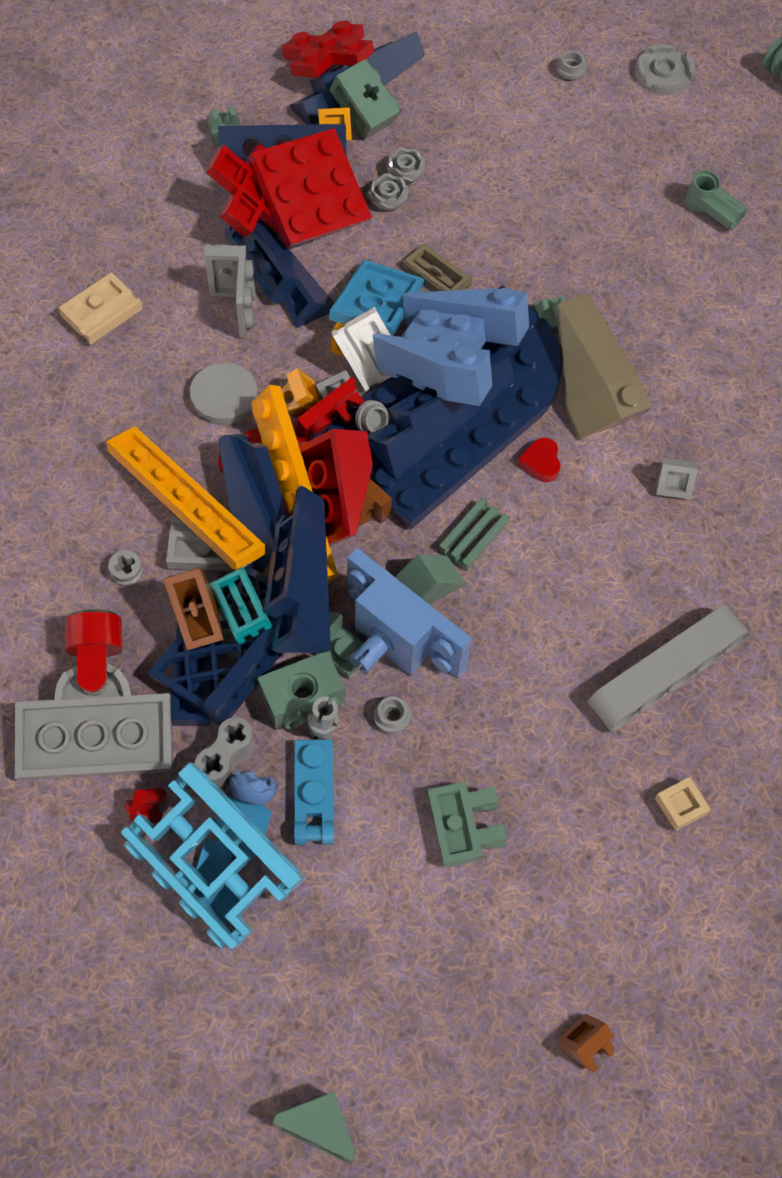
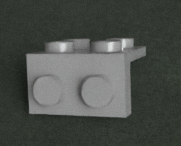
M226 244L205 245L210 296L236 297L240 338H247V328H253L254 309L252 308V301H255L253 260H247L246 246Z

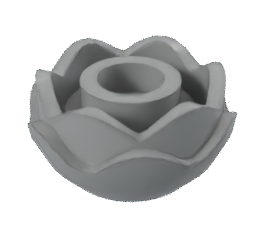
M401 147L389 155L386 166L387 171L392 176L401 177L405 184L413 183L423 175L425 159L418 150Z
M388 173L374 179L369 189V196L373 204L379 209L386 211L400 208L406 202L409 193L408 186L405 185L401 177L392 176Z

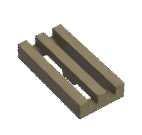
M425 243L402 261V268L409 274L423 278L424 285L432 291L463 290L464 288L468 289L472 285L471 277ZM421 256H424L426 259H428V260H429L430 262H432L434 265L431 266L429 263H427L426 261H424V260H423L422 258H420V257H421ZM443 271L449 276H451L453 279H455L458 283L455 284L453 281H451L449 278L443 275Z

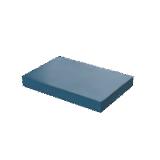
M363 260L331 307L329 320L345 325L347 322L375 307L390 335L394 336L405 319L403 294L421 292L424 279Z

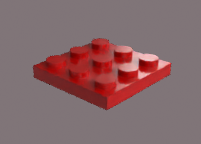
M335 128L252 152L248 156L286 248L365 223L372 218Z

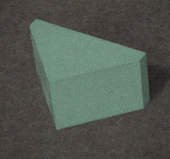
M418 554L395 576L396 579L428 604L464 587L466 584L447 555Z
M335 1092L276 1114L273 1121L274 1128L352 1165L355 1158V1150Z

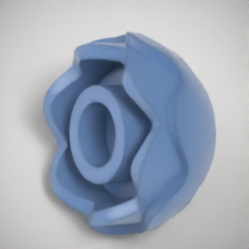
M235 770L234 776L230 777L229 781L230 789L235 798L256 805H265L271 801L278 790L276 787L277 782H274L272 778H260L251 771L241 774L239 770Z

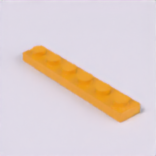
M268 385L251 402L262 444L267 447L290 517L294 512L295 492L298 487L302 485L312 491V487L281 387ZM326 536L328 583H330L339 575Z
M136 426L106 441L107 451L232 569L236 571L265 555V544Z

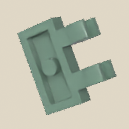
M466 782L428 789L429 802L444 868L482 861L481 849H495L506 846L507 836L504 824L476 829L473 812H488L498 809L495 787L468 793Z

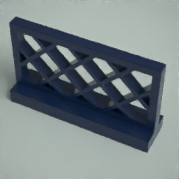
M247 565L244 569L249 579L255 582L256 593L263 606V599L266 598L268 577ZM241 578L234 581L236 585L241 580ZM228 585L222 587L221 589L228 604L232 605V613L238 626L245 625L243 617H238L237 604ZM248 593L241 594L244 602L251 601ZM258 614L250 615L252 620L259 618ZM267 614L273 627L266 630L264 627L261 628V632L256 638L245 640L241 644H238L236 641L216 646L214 642L210 643V647L190 651L187 650L181 633L150 669L148 674L150 678L207 714L212 722L220 726L226 719L231 718L255 689L258 685L257 677L267 674L283 654L272 650L278 618L275 619ZM227 620L221 621L222 630L230 628ZM237 651L238 660L233 667L218 669L217 654ZM211 656L212 671L192 674L191 659ZM185 661L186 676L170 679L163 674L171 663ZM214 679L215 689L205 701L194 694L193 683ZM181 685H187L188 690Z

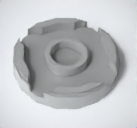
M665 44L654 45L645 49L644 53L638 56L635 65V76L638 82L647 90L656 94L673 95L689 88L695 75V63L688 53L685 52L684 55L678 52V47Z
M215 363L203 368L195 375L190 385L191 405L196 414L201 418L203 416L205 419L210 420V423L215 425H233L245 420L252 410L251 402L258 396L257 383L253 375L244 367L233 363Z

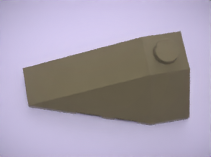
M589 293L559 303L557 305L560 345L563 350L564 365L562 366V374L566 385L565 409L578 439L586 438L639 418L652 406L637 372Z

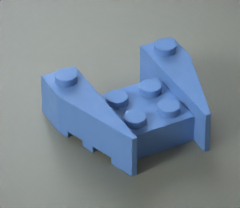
M510 288L404 293L403 303L407 325L404 334L401 337L374 333L372 337L378 371L394 378L402 375L411 379L413 386L421 390L427 387L437 391V397L446 401L480 406L493 386L490 352L481 348L486 341L514 346L519 345L529 329L527 293L514 291Z

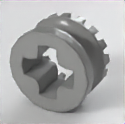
M128 550L119 551L109 560L108 568L112 580L116 584L131 586V584H136L141 579L143 568L140 558L136 553ZM123 562L128 566L131 565L132 571L126 574L123 570H120L119 565Z

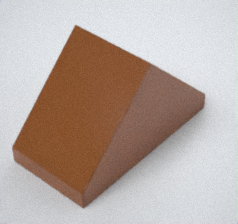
M201 567L165 577L163 580L187 650L223 640L224 635L217 599Z

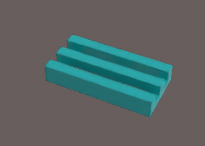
M244 567L210 583L238 644L245 642L244 637L251 634L252 638L259 635L258 630L263 627L265 630L273 627L267 614L264 613L261 601ZM240 578L259 616L255 620H252L234 582ZM228 585L245 621V625L241 627L238 626L221 589Z

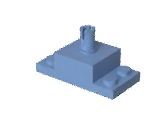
M356 548L347 557V591L349 597L355 602V632L366 641L349 656L351 663L356 668L361 664L360 671L367 674L370 668L384 655L411 676L430 656L432 663L438 670L445 674L450 672L458 679L467 669L472 638L364 552Z

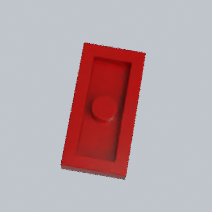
M353 377L348 379L297 418V428L305 438L312 432L318 435L331 425L330 419L335 413L345 424L352 422V417L346 410L347 404L359 408L365 402L357 392L355 379Z

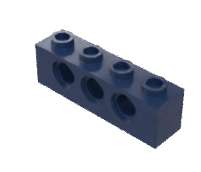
M346 124L218 126L219 148L224 144L246 163L248 157L243 153V145L248 140H256L264 148L275 146V143L280 139L292 141L335 128L347 156Z

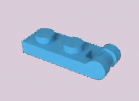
M333 739L295 740V846L307 845V841H322V845H334ZM322 817V825L307 826V818Z

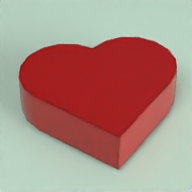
M543 437L537 439L518 458L517 465L542 482L554 481L557 479L561 463L557 458V443L550 438Z

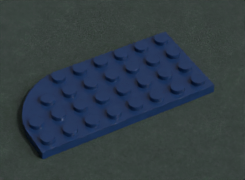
M528 305L529 329L518 346L486 341L481 348L489 350L490 363L500 359L501 356H510L514 382L398 479L390 474L370 448L373 465L370 479L392 498L391 513L410 530L538 421L553 402L561 372L560 349L547 321L544 318L539 319L537 311ZM400 375L398 378L390 377L383 381L362 399L365 402L368 400L381 402L389 413L388 408L420 389L413 386L411 379ZM352 406L347 410L352 417L351 423L345 424L338 418L314 438L332 429L360 431L355 421L358 408ZM391 417L389 419V424L394 422L391 420Z

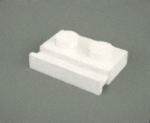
M375 307L347 322L341 329L332 331L334 339L365 391L369 390V387L378 382L380 384L392 377L377 369L372 336L374 333L390 335Z

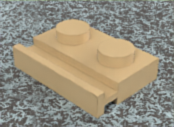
M112 272L59 307L60 315L81 336L83 335L90 345L143 309L142 301L139 298L136 299L132 291Z

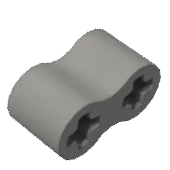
M240 717L226 719L218 729V737L215 743L209 748L202 750L195 759V764L222 791L229 786L234 768L240 762L247 760L254 751L251 725ZM240 736L243 737V741H242V742H241L240 740H237V739L240 738ZM230 738L235 740L232 744L229 741ZM218 766H220V772L215 771ZM208 768L213 770L209 774H207Z

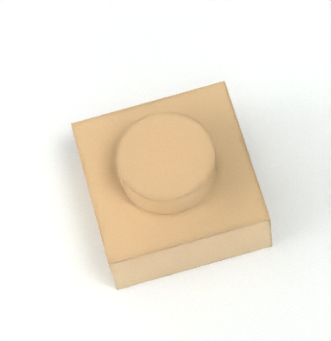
M691 777L665 789L655 797V800L675 831L708 815L711 811V808Z

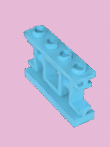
M189 762L178 773L179 777L168 785L181 801L156 826L146 816L138 815L130 826H126L121 831V834L127 839L124 843L126 849L139 861L145 858L154 867L151 874L155 880L167 890L172 887L182 897L179 901L180 906L192 918L196 919L200 916L210 927L206 931L209 937L222 949L226 946L230 949H235L254 931L241 917L252 903L266 889L279 902L284 901L289 896L288 894L292 890H296L306 877L198 765ZM189 786L226 823L223 827L212 817H209L197 830L186 821L183 815L197 802L187 791ZM172 829L184 841L169 857L180 869L179 872L142 835L144 832L151 840L159 841ZM213 832L237 858L209 884L188 862L186 857ZM244 843L282 881L279 885L269 875H265L251 888L237 874L252 859L241 847ZM225 885L234 893L240 901L225 915L226 919L236 928L234 931L196 892L198 889L207 899H212Z

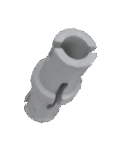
M328 696L317 698L311 710L312 715H308L309 736L312 740L316 736L318 737L317 740H329L335 731L333 726L337 727L338 705L334 699L331 704L328 703L330 698Z

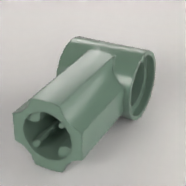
M700 170L694 174L684 197L685 205L689 210L699 213L706 212L728 230H733L749 209L720 187L719 177L708 170Z

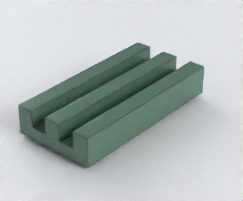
M481 498L439 545L438 552L447 555L452 562L467 571L506 527L510 517L505 513L503 515L499 514L498 508L495 506L489 507L487 501ZM481 513H484L485 515L480 519V521L472 528V530L452 551L450 548L471 526V524L478 518V516ZM494 520L496 523L463 559L460 555L488 523Z

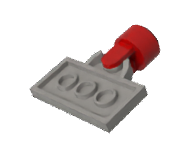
M101 609L80 610L71 613L65 619V652L77 657V665L69 671L62 673L56 684L54 700L15 702V779L17 781L173 772L172 704L170 693L132 695L130 684L121 670L107 663V657L118 655L123 651L122 618L117 613Z

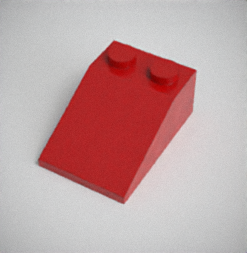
M332 429L299 446L312 491L324 500L325 527L329 546L356 535L373 466L367 431Z

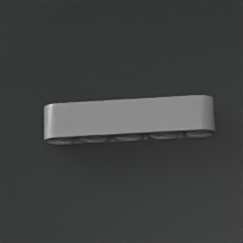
M723 605L602 686L589 698L587 704L610 732L617 731L737 648L748 638L750 631L727 605Z

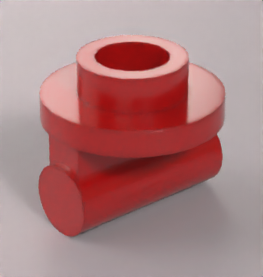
M160 787L137 790L133 795V800H127L124 805V809L130 813L128 818L133 821L138 815H144L151 823H159L163 815L158 808L160 803L166 799V791Z

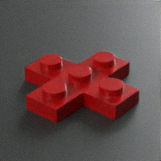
M346 20L334 23L332 28L321 36L309 35L308 32L296 33L289 42L281 47L284 59L293 60L289 64L292 76L318 78L333 64L354 66L374 53L373 42L371 40H361L365 37L363 25L350 24Z
M223 144L216 150L205 172L230 193L220 218L244 238L253 232L259 218L280 235L249 159L245 163ZM258 144L251 150V153L265 148Z

